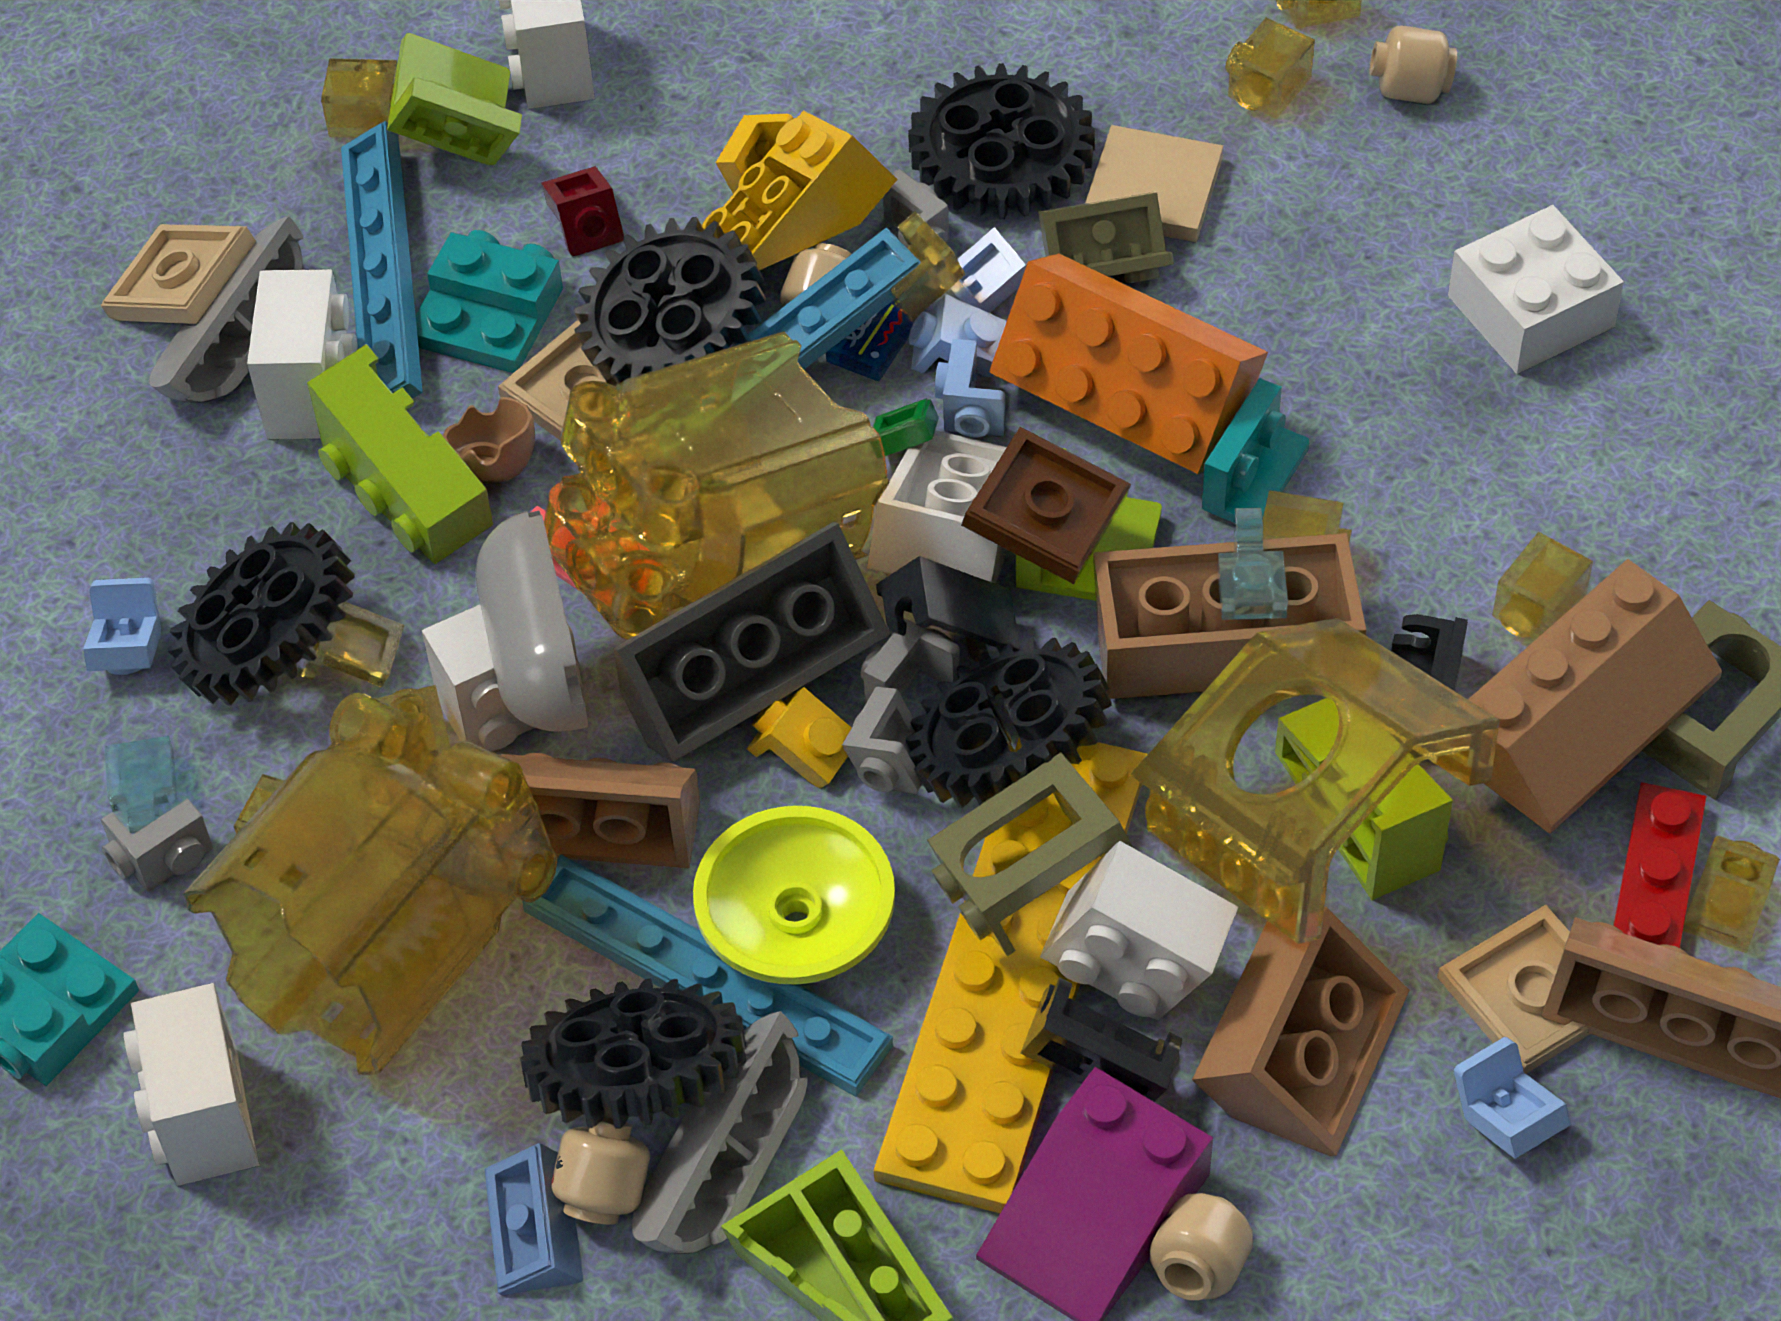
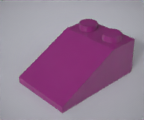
M1094 1067L1055 1118L976 1254V1260L1073 1321H1103L1150 1258V1244L1174 1203L1187 1194H1196L1209 1177L1213 1137Z

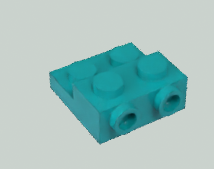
M472 230L468 236L450 232L427 273L430 290L416 313L418 347L514 373L524 363L563 290L559 260L554 259L547 249L537 244H526L522 250L500 245L493 235L483 230Z
M38 913L0 950V1066L15 1078L21 1079L25 1073H28L44 1086H47L139 992L136 980Z

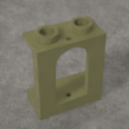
M1708 600L1692 619L1709 649L1759 684L1714 732L1683 712L1642 751L1716 801L1731 785L1739 760L1781 717V646L1752 628L1743 617L1735 613H1729Z
M1062 753L1053 757L1048 763L1045 762L927 840L940 862V865L933 868L931 872L952 904L963 898L965 902L959 905L958 908L977 938L981 941L991 934L1007 956L1016 950L1000 924L1002 920L1099 856L1102 858L1119 841L1133 848L1120 821ZM1052 793L1062 811L1073 823L1072 826L995 875L975 877L964 872V861L971 848Z

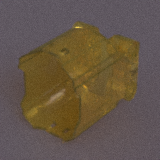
M784 331L635 376L617 384L616 387L606 382L592 380L581 382L570 391L561 432V445L579 467L578 470L581 473L564 476L561 482L552 487L548 495L543 521L552 557L571 578L575 587L587 597L611 626L612 630L621 638L629 640L667 618L669 611L688 606L832 522L839 523L855 560L868 556L862 549L870 533L874 507L890 483L887 478L886 461L880 434L871 426L870 420L864 412L835 404L797 362L802 345L797 340H792ZM856 514L855 520L843 524L845 517Z
M356 692L344 698L335 709L329 728L331 744L327 749L314 751L305 757L183 895L187 901L186 906L189 912L193 914L211 912L232 952L226 982L242 1004L275 1030L277 1034L309 1030L340 1050L356 1056L358 1075H375L381 1073L499 932L502 914L513 901L518 898L524 902L531 903L538 900L547 891L556 873L557 856L540 817L539 807L533 799L523 769L518 763L468 741L456 743L450 750L443 748L435 759L429 751L424 738L421 737L410 714L366 694ZM335 1001L344 1006V1008L330 1023L320 1016ZM370 1023L376 1024V1027L366 1039L359 1037Z

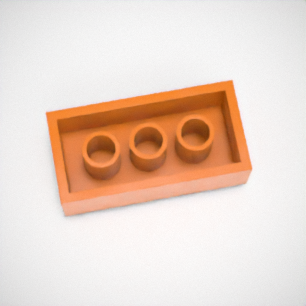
M1058 253L1028 261L989 373L1196 474L1204 472L1206 460L1255 386L1268 352Z

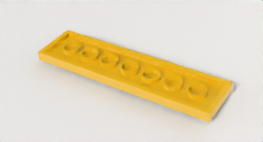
M1020 738L1018 739L1015 751L1022 747ZM1100 742L1091 746H1079L1077 752L1082 761L1079 764L1071 765L1120 821L1127 835L1147 771L1148 754ZM1053 793L985 837L973 876H992L1007 869L1073 825L1062 811ZM1100 856L1000 922L1016 950L1009 956L1003 952L991 934L980 941L960 912L874 1167L875 1182L1001 1213L1019 1182L1053 1073V1069L1020 1054L1047 987L1050 984L1055 986L1058 979L1062 978L1072 983L1068 998L1075 1000L1080 983L1066 978L1057 966L1044 960L1040 955L1067 892L1101 859Z

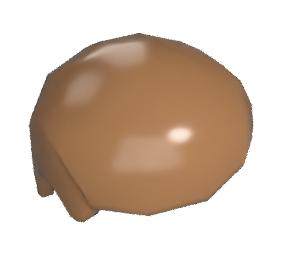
M502 397L499 399L495 411L490 413L480 412L474 405H470L459 422L447 427L442 436L482 484L504 482L518 476L527 466L533 455L535 446L534 417L528 405L510 397Z

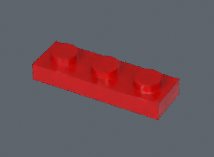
M1641 782L1613 926L1617 927L1624 934L1656 945L1665 944L1680 948L1706 795Z

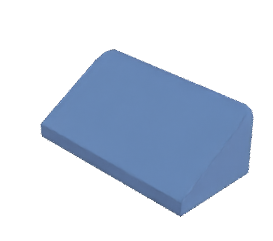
M541 1143L484 1169L497 1289L500 1295L576 1284L583 1281L576 1218L568 1216L563 1212L565 1203L555 1197L551 1188L558 1152Z

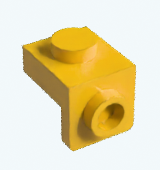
M786 113L743 116L715 162L733 194L739 188L738 183L741 176L749 167L760 162L775 145L780 129L788 121L794 119L792 115Z
M803 687L784 701L781 699L775 700L773 704L759 712L752 723V726L758 730V733L746 748L755 757L771 749L808 782L821 789L831 782L847 759L848 755L842 744L852 727Z

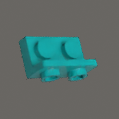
M1262 378L1258 379L1204 466L1202 510L1253 531L1260 529L1309 450L1308 437L1284 428L1286 415L1280 413L1282 386Z

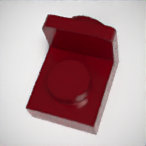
M596 166L541 182L546 203L560 222L566 249L571 256H578L624 240V232L613 189Z

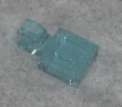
M1235 508L1236 529H1234L1233 533L1235 552L1218 553L1217 571L1222 620L1287 618L1288 597L1283 551H1263L1261 508Z
M169 735L104 746L107 797L112 812L127 810L130 833H136L160 817L159 804L177 802L174 750Z

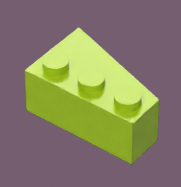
M365 344L307 382L323 446L318 450V454L324 467L336 480L346 477L355 486L358 499L370 514L377 516L382 513L391 521L396 537L408 551L414 552L419 549L434 564H437L493 526L487 489L439 431L429 436L420 428L407 412L408 409L414 406L413 399L403 387L392 394L378 377L376 369L378 357Z
M1347 689L1278 718L1275 754L1371 900L1441 870L1445 844L1448 842V827L1453 799Z
M842 1149L721 1225L733 1249L741 1259L820 1321H954L952 1315Z

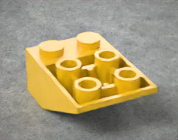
M803 110L797 118L788 121L780 129L775 145L760 162L752 165L744 172L738 183L739 188L723 207L714 210L708 215L702 227L705 230L708 225L716 221L725 234L733 230L742 245L747 244L757 261L758 269L762 270L860 225L898 179L853 135Z

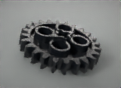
M1004 63L998 64L995 75H987L980 65L975 66L974 78L970 80L958 72L953 73V88L937 82L934 85L935 98L922 96L920 98V112H912L911 129L908 130L912 170L920 171V183H925L928 186L934 184V192L939 199L952 194L954 210H960L968 202L975 204L976 217H981L988 207H996L999 218L1005 219L1008 208L1015 206L1026 217L1029 216L1030 203L1037 202L1041 207L1049 210L1051 209V194L1053 193L1068 199L1070 197V183L1082 185L1084 183V169L1092 168L1095 128L1092 127V112L1090 110H1083V97L1081 95L1068 97V83L1066 81L1050 87L1049 72L1047 71L1032 79L1028 78V67L1026 65H1022L1015 75L1007 74Z
M692 217L685 229L681 230L676 220L669 218L665 231L659 234L651 224H648L645 227V239L637 242L632 236L627 234L624 236L625 251L620 254L607 249L604 252L610 262L606 269L600 267L590 268L589 272L594 278L596 285L579 288L578 292L586 304L574 308V314L581 323L574 331L582 342L581 349L590 363L597 368L605 380L613 377L622 390H625L634 383L641 395H646L656 381L663 393L669 394L674 380L679 378L683 380L689 389L693 388L695 372L702 369L706 375L713 378L716 376V369L713 364L715 360L721 358L733 363L736 358L730 346L733 343L749 344L751 342V338L746 332L744 325L759 324L762 320L754 307L766 302V297L759 287L765 280L757 267V261L747 244L742 245L733 230L725 234L716 221H713L704 230L698 218Z
M290 522L282 534H280L273 526L269 527L262 542L258 543L251 535L247 537L243 552L238 555L231 549L226 552V564L221 569L210 566L207 569L210 580L206 585L192 586L190 591L197 598L194 603L179 607L177 612L186 620L171 628L170 633L177 641L168 647V652L175 658L170 665L171 668L180 675L179 679L198 697L202 695L211 704H214L220 698L226 705L231 706L239 694L248 702L253 701L261 685L272 693L276 689L280 675L285 673L288 677L294 679L297 677L296 664L302 658L308 661H314L317 658L313 647L318 641L326 642L333 639L334 636L327 627L330 623L345 619L347 614L338 605L353 597V592L346 584L355 578V574L347 567L351 559L325 530L322 529L318 532L310 523H307L300 530L294 522Z
M1029 638L1021 651L1014 652L1012 646L1008 643L1007 646H1003L1000 657L991 659L987 653H981L979 656V666L973 670L962 665L957 667V673L960 678L956 682L940 681L937 686L942 695L939 698L924 699L921 702L926 714L912 718L910 723L916 733L906 737L905 741L911 750L908 754L915 765L914 771L928 793L934 791L942 803L953 797L958 808L965 807L974 797L978 804L981 805L1045 762L1048 763L1059 753H1062L1071 764H1079L1082 759L1077 752V748L1079 746L1096 745L1098 740L1092 729L1108 724L1103 710L1112 706V702L1106 692L1110 688L1088 651L1080 653L1074 642L1061 648L1057 638H1051L1040 649L1035 639ZM999 693L1005 699V709L1022 744L1018 751H1015L1011 744L1010 732L995 702V696Z
M647 978L640 984L638 989L629 990L627 985L621 981L617 982L614 993L604 994L602 991L593 988L590 989L591 1000L581 1002L569 998L565 1000L566 1013L547 1011L544 1013L546 1025H534L529 1028L531 1040L522 1041L523 1056L520 1057L525 1088H528L532 1102L541 1101L543 1113L550 1114L560 1110L562 1122L569 1123L585 1115L587 1128L595 1127L604 1118H613L615 1129H621L629 1117L638 1116L645 1126L651 1125L654 1113L663 1111L668 1116L677 1118L679 1117L678 1105L687 1103L701 1108L705 1105L703 1092L716 1094L725 1092L723 1079L738 1078V1064L746 1062L744 1048L746 1042L742 1017L737 1016L736 1007L733 1002L723 1003L721 992L716 991L704 995L702 984L696 983L681 991L679 990L678 979L670 980L662 988H653L651 978Z

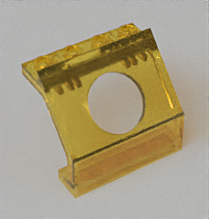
M1339 618L1257 632L1130 775L1150 789V795L1145 806L1146 829L1297 944L1321 939L1328 873L1334 854L1415 765L1429 759L1468 786L1491 782L1499 719ZM1299 695H1320L1334 701L1339 715L1338 733L1329 754L1312 774L1293 787L1272 794H1253L1238 787L1233 771L1236 750L1247 729L1260 715L1277 703Z

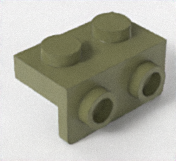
M1157 192L1038 212L1045 257L1059 253L1106 276L1124 274L1125 283L1159 278L1158 267L1174 264L1172 252L1166 251Z

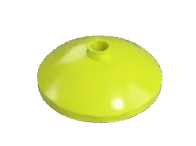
M811 806L771 808L752 814L733 824L707 849L701 859L694 880V911L697 924L706 943L722 961L733 969L754 979L770 983L791 985L813 983L847 971L866 958L875 949L887 931L893 915L895 903L894 876L888 857L881 845L865 828L846 816ZM793 912H802L807 915L806 919L796 922L785 919L787 915Z

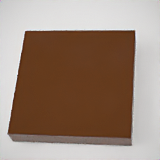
M1019 427L966 511L961 526L1075 584L1127 497L1131 484Z

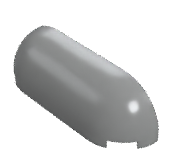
M289 215L273 222L254 236L256 243L197 324H183L156 362L150 374L149 384L156 391L176 401L201 403L227 395L241 383L249 371L247 362L259 272L265 270H303V258L298 241L304 238L300 229Z
M525 511L509 517L488 535L480 549L476 562V587L499 693L507 709L520 721L532 727L558 732L587 728L589 725L575 667L577 665L543 517L540 511L530 513Z
M781 1011L760 1018L744 1030L746 1062L738 1064V1078L723 1079L725 1092L722 1094L703 1092L705 1105L701 1108L690 1105L644 1188L640 1205L633 1214V1235L646 1246L670 1254H690L702 1251L713 1244L723 1242L727 1236L721 1225L746 1210L795 1118L807 1088V1077L800 1078L799 1057L792 1039L799 1037L798 1032Z

